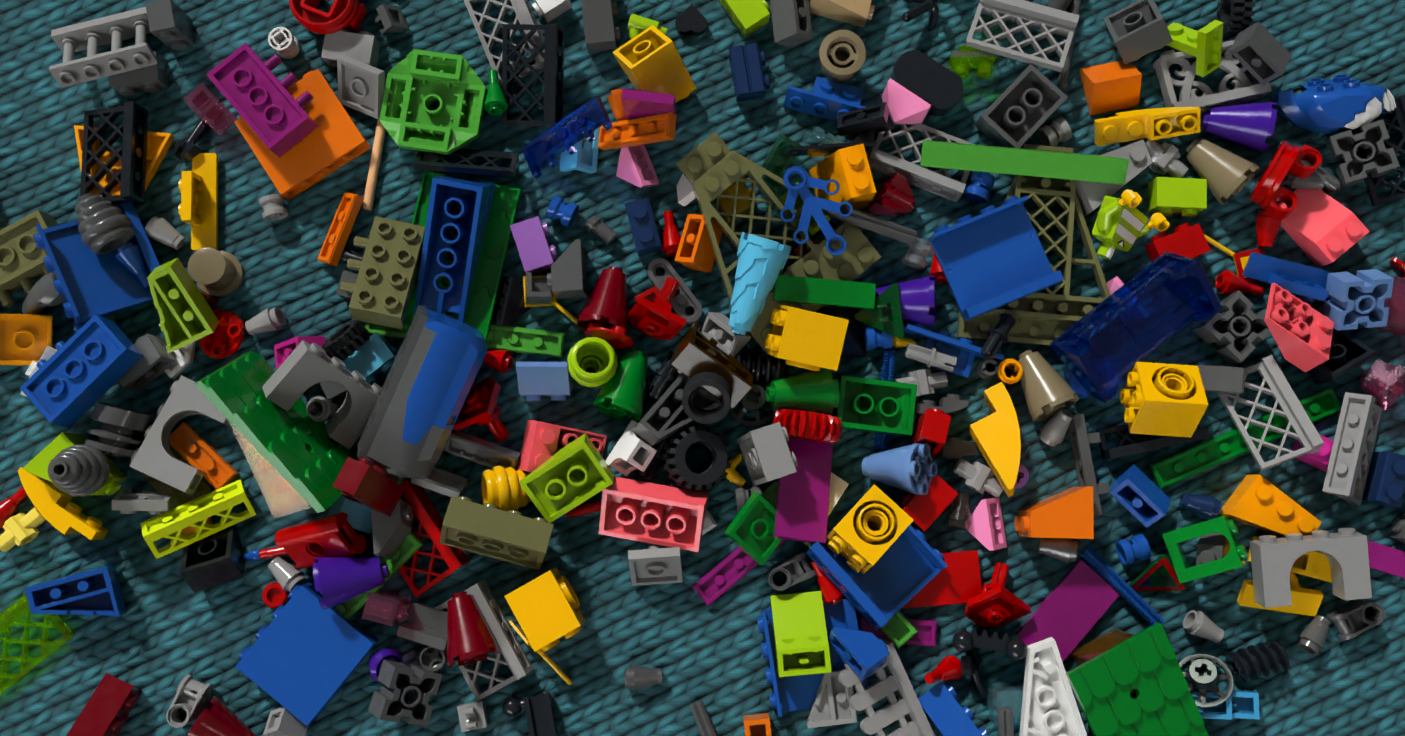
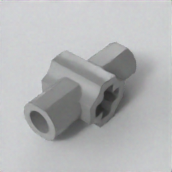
M1149 139L1145 141L1153 161L1149 168L1153 172L1162 176L1168 173L1173 178H1182L1189 168L1178 160L1181 155L1179 149L1173 144L1164 142L1160 145L1155 140L1150 141Z
M930 369L908 372V377L895 379V382L916 384V397L934 394V389L948 386L945 371L931 373Z
M962 458L956 462L952 472L964 478L963 484L966 487L980 494L986 491L996 498L1000 496L1003 488L999 481L993 477L994 473L991 468L977 461L971 464Z

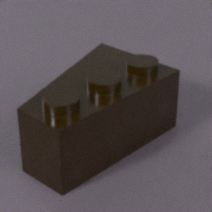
M695 321L677 342L671 365L674 366L678 373L687 375L690 378L702 372H714L724 377L732 391L731 407L734 408L752 388L754 376L731 354L726 357L716 347L718 342L713 337L708 340L699 331L701 326ZM705 385L699 387L711 392L722 403L723 397L718 389Z

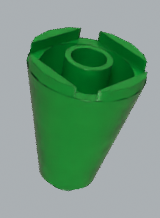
M638 350L624 353L618 362L615 375L603 385L594 399L593 406L599 405L598 411L618 420H623L624 416L630 417V422L632 420L635 422L641 420L648 360L645 358L644 353Z
M821 368L820 371L812 370L772 381L770 387L766 388L767 402H771L772 407L802 410L835 416L836 413L832 411L833 408H838L840 395L838 379H833L831 374L835 370Z

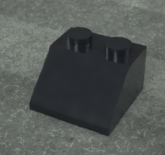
M232 525L184 547L180 574L194 593L244 578L245 559H243L244 552L237 525Z

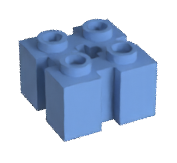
M1377 269L1358 270L1356 276L1349 272L1328 273L1326 290L1329 291L1331 298L1329 301L1324 302L1322 314L1334 322V328L1338 331L1358 329V323L1366 328L1387 326L1390 307L1385 305L1384 302L1385 298H1391L1394 278Z

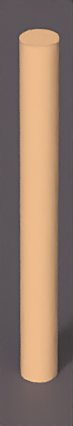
M379 119L377 120L362 209L372 211L386 133V129Z

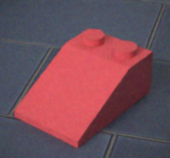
M1319 189L1294 190L1293 192L1298 198V204L1280 224L1317 268L1333 263L1370 232L1352 211ZM1284 202L1278 204L1281 208H1287Z

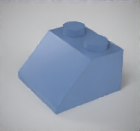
M516 362L519 395L526 397V401H541V397H551V401H566V397H573V378L568 371V362Z

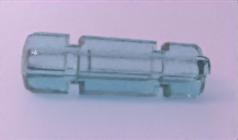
M815 127L810 135V139L816 143H845L829 132L827 134L824 133L825 130L820 127Z

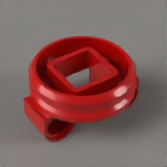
M289 0V6L295 18L307 30L317 34H332L344 28L358 33L368 11L363 4L359 3V0H334L329 13L317 9L321 0Z
M1282 142L1249 197L1250 202L1253 201L1259 204L1261 208L1265 209L1263 214L1273 219L1283 220L1287 218L1297 206L1298 198L1294 192L1280 186L1287 173L1301 179L1312 176L1322 162L1321 153L1306 144L1301 148L1299 146H1292L1287 142ZM1301 160L1308 161L1311 166H1305ZM1277 202H1284L1287 208H1281Z

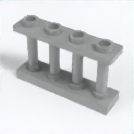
M146 7L51 30L52 39L63 52V62L50 66L49 72L60 87L64 88L156 65L158 59L146 43V34L151 33ZM135 37V45L122 48V40ZM111 43V51L98 54V46ZM87 49V57L74 60V52Z

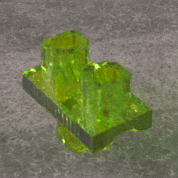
M959 46L958 51L951 52L950 60L947 61V67L952 69V72L960 76L961 79L968 76V68H976L978 78H989L997 55L968 46Z

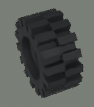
M1221 0V2H1218L1219 11H1217V15H1219V18L1217 20L1224 22V34H1238L1250 27L1249 24L1253 22L1251 17L1254 16L1255 12L1253 11V7H1255V2H1252L1253 0Z
M351 320L348 324L343 325L341 329L336 330V333L332 334L325 341L322 348L331 359L335 356L344 361L348 356L353 355L356 350L358 351L370 339L371 334L360 321Z

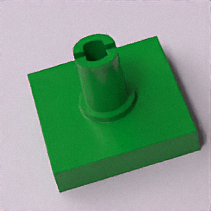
M753 492L724 532L758 565L764 566L782 540L774 538L776 509L759 493Z

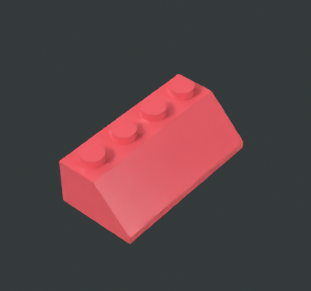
M614 476L613 484L603 489L598 534L667 547H680L683 550L698 552L706 518L709 493Z

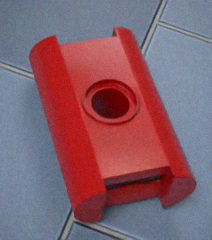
M344 512L278 530L275 535L277 547H283L295 562L293 567L298 570L313 566V563H316L314 558L349 557L363 553L366 548L364 535H358L346 520L348 515Z

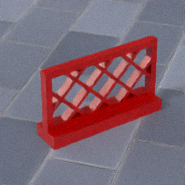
M408 479L400 484L405 489L402 496L406 503L412 507L414 516L419 520L418 531H411L421 541L423 536L430 538L433 542L432 552L419 549L413 556L412 566L403 565L399 569V572L417 598L470 561L462 549L439 543L443 520L422 487L412 484L411 479ZM419 554L431 556L429 570L417 567ZM436 558L444 559L449 569L444 573L434 571ZM416 572L428 574L426 585L421 589L415 582Z

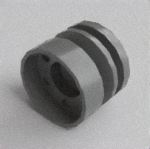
M96 402L91 419L102 423L101 428H88L87 432L97 435L98 439L85 438L83 445H90L106 455L122 458L131 457L136 448L130 447V444L142 445L143 443L142 439L133 436L134 431L145 432L152 415Z

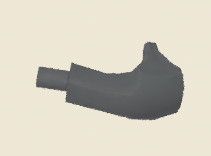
M53 272L45 274L34 284L21 306L22 314L40 315L46 305L56 306L65 302L63 294L58 295L54 288L53 281L56 280Z

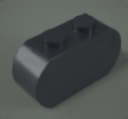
M911 50L902 54L896 61L891 73L892 80L931 104L927 114H932L933 116H944L950 113L963 94L961 77L919 50Z

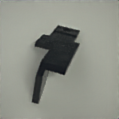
M873 128L860 131L852 143L790 147L782 154V157L810 155V157H829L839 149L863 143L867 152L877 143H875Z

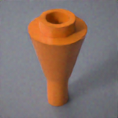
M623 89L611 90V95L607 96L617 122L626 120L621 99Z

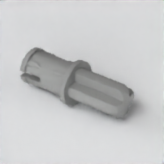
M910 343L905 351L907 358L926 363L927 367L932 365L949 372H953L954 367L952 366L956 365L957 357L937 352L936 348L928 349Z

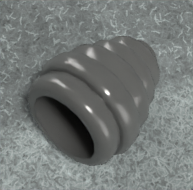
M92 193L84 194L77 199L79 203L75 207V212L78 214L76 217L79 224L78 231L82 235L81 240L83 244L90 248L94 254L102 255L112 252L133 239L135 231L131 227L132 222L127 215L123 214L120 208L114 207L110 201H105L103 196H93Z
M76 444L62 450L50 461L48 475L59 490L71 496L84 497L98 491L105 485L109 477L110 466L107 458L98 449L90 445Z

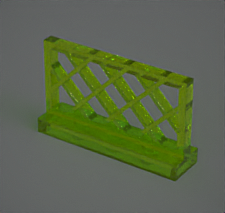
M26 594L0 614V636L4 633V637H0V642H3V653L0 655V660H2L0 695L75 636L57 614H44V622H31V611ZM13 625L24 626L23 639L10 638ZM30 626L43 627L42 640L29 639ZM49 628H58L65 637L60 641H48ZM9 643L22 644L21 657L8 656ZM28 644L41 645L40 657H27ZM8 661L21 662L18 674H7Z

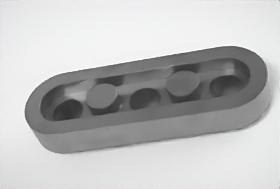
M662 258L653 260L647 270L652 283L660 292L667 277L679 281L678 289L680 293L674 296L671 302L673 305L672 309L678 316L686 319L687 324L697 322L702 315L700 302L667 260ZM659 268L664 269L665 274L657 276L656 270ZM689 307L695 311L691 316L685 313V310Z

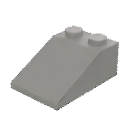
M780 422L750 431L737 439L753 486L797 472L795 468L798 466L796 456L793 451H789L787 445L789 436L786 428L781 427Z

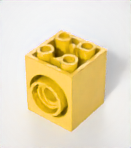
M778 304L777 309L774 308L771 314L770 322L773 324L771 334L768 333L765 340L767 354L785 359L786 364L803 369L820 371L821 368L837 371L849 320Z
M1136 362L1132 372L1128 373L1125 388H1122L1120 391V402L1124 404L1125 408L1124 421L1128 423L1130 434L1191 438L1209 405L1199 368L1194 365Z
M874 484L826 537L827 546L835 554L843 555L848 560L846 562L853 571L857 573L860 571L864 574L881 558L914 519Z
M557 567L504 596L534 652L542 649L544 653L560 642V637L565 636L568 639L582 630L581 625L586 621L579 609L580 603L572 586L565 576H561Z

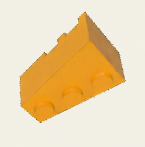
M1260 474L1246 475L1218 514L1220 516H1228V518L1239 521L1242 524L1253 526L1281 538H1285L1287 533H1302L1303 536L1312 535V531H1316L1322 524L1320 520Z

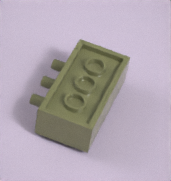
M36 210L0 230V301L6 308L14 304L10 296L11 293L23 288L26 295H28L34 286L32 282L48 274L43 258L47 256L43 249L38 250L33 235L37 234V224H40L42 229L57 226L58 224L54 216L43 211Z
M375 216L369 238L355 236L353 245L366 248L362 261L351 258L347 261L348 269L359 271L356 283L342 281L340 285V291L353 293L349 304L353 320L403 330L420 268L425 226Z
M451 496L442 524L439 543L540 570L554 524L548 523L547 520L539 517L533 519L525 517L518 511H503L492 504L485 503L481 505L474 503L467 497L460 496L456 498Z

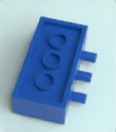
M97 314L86 325L83 323L75 325L74 330L76 333L66 343L64 341L58 342L55 345L58 351L48 361L45 359L38 361L36 366L39 369L20 387L23 393L51 424L70 428L144 356L113 321Z

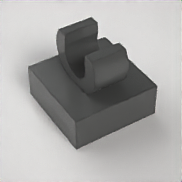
M382 4L376 9L379 15L376 17L375 22L381 23L384 26L380 30L381 34L403 33L408 29L400 7Z

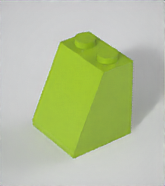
M62 432L26 464L23 469L28 473L52 482L48 475L50 461L62 450L76 444L83 445L84 439L90 437L86 434ZM105 454L103 455L107 458L110 466L109 477L105 485L89 495L110 496L121 488L120 484L126 479L123 473Z

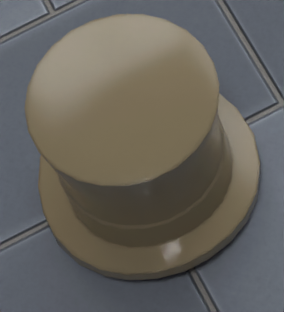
M837 30L823 40L819 49L823 74L827 79L841 83L851 79L861 69L866 59V49L863 41L857 34L849 30Z
M202 248L193 253L189 259L188 273L190 277L208 295L221 297L232 294L242 283V265L229 252L218 251L213 248Z

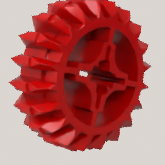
M779 409L773 418V424L780 422L781 427L786 428L788 436L791 438L835 443L839 441L842 431L841 419L823 413Z

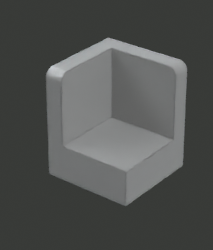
M280 707L270 711L263 736H305L308 726L286 708Z

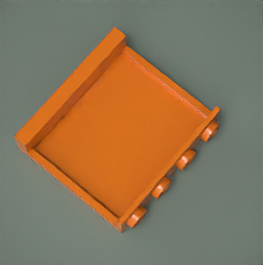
M319 69L307 72L301 80L287 89L295 99L306 91L313 96L314 99L305 105L303 109L315 121L318 127L280 158L265 145L242 116L234 121L279 193L287 200L294 198L372 148L327 82V78Z

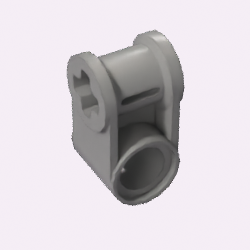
M187 674L179 684L173 702L167 711L166 718L169 725L179 728L195 722L212 692L213 685L201 683L193 679L192 675ZM181 708L187 713L185 720L181 719L179 715Z

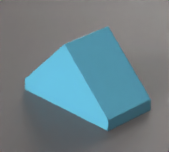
M342 495L330 506L327 516L344 512L348 515L346 520L353 529L369 534L372 533L371 508L350 500L345 495Z

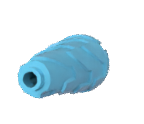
M742 232L737 251L738 261L735 284L730 301L731 311L728 325L732 326V332L746 336L747 331H752L758 316L763 311L770 290H772L780 270H783L791 246Z

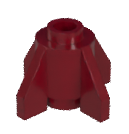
M899 173L892 180L883 177L881 179L882 188L877 195V200L875 199L868 210L876 215H897L902 217L910 214L916 202L906 177Z

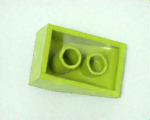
M585 433L560 449L523 478L519 484L545 520L551 523L613 484L614 473Z

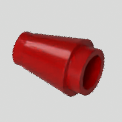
M1259 211L1258 217H1255L1257 246L1273 247L1282 220L1273 219L1263 214L1264 211Z

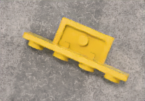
M199 153L192 159V171H182V178L179 180L181 204H179L178 213L181 221L191 225L192 250L197 251L202 248L217 250L218 155L216 153Z

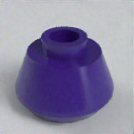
M379 649L371 655L369 671L371 677L376 682H379L378 676L383 660L403 663V657L397 650Z

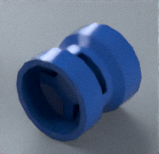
M972 171L970 176L971 183L966 187L964 196L974 202L987 203L990 196L989 189L994 186L996 178L987 172Z
M555 195L547 209L546 218L552 221L560 220L562 225L569 228L577 216L579 205L573 202L567 204L562 197Z
M870 325L864 326L866 350H875L876 347H882L883 349L893 347L892 335Z
M1143 534L1134 535L1129 541L1121 539L1115 542L1118 557L1124 565L1134 563L1135 559L1145 560L1151 557L1149 543Z

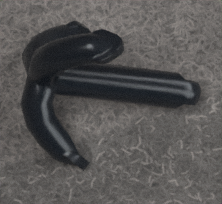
M905 0L907 3L921 4L905 12L902 15V20L909 22L930 10L927 30L931 31L938 21L939 8L937 4L940 0Z

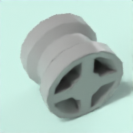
M270 194L259 199V205L264 210L262 213L263 220L276 221L288 216V211L283 206L285 200L281 194Z

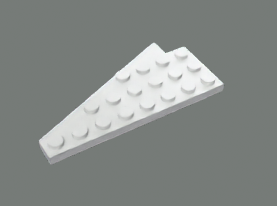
M1049 637L1028 645L1019 736H1087L1055 639Z

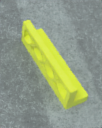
M240 479L141 522L140 525L144 540L155 558L159 559L256 515V512ZM244 502L248 509L239 514L231 512L233 506ZM213 515L222 516L219 523L214 525L206 523L208 517ZM188 526L197 528L192 535L180 534L182 529ZM163 537L172 539L169 545L160 549L154 543V541Z

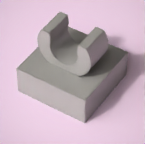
M484 700L457 706L461 732L488 726Z

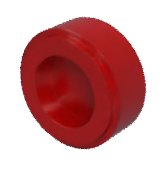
M274 582L264 588L262 599L268 607L278 608L288 603L290 592H285L278 582Z

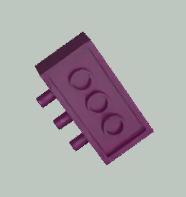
M244 43L206 75L265 145L280 158L318 127L315 121L303 109L314 98L306 91L295 99L287 90L298 81L295 75L291 72L279 81L272 72L273 69L282 63V60L275 54L264 63L247 43Z

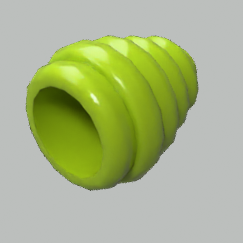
M587 337L578 341L570 349L567 356L568 371L571 377L580 385L586 387H599L607 383L615 375L618 367L617 355L613 347L598 337ZM591 369V370H593L595 373H589V372H586V371Z

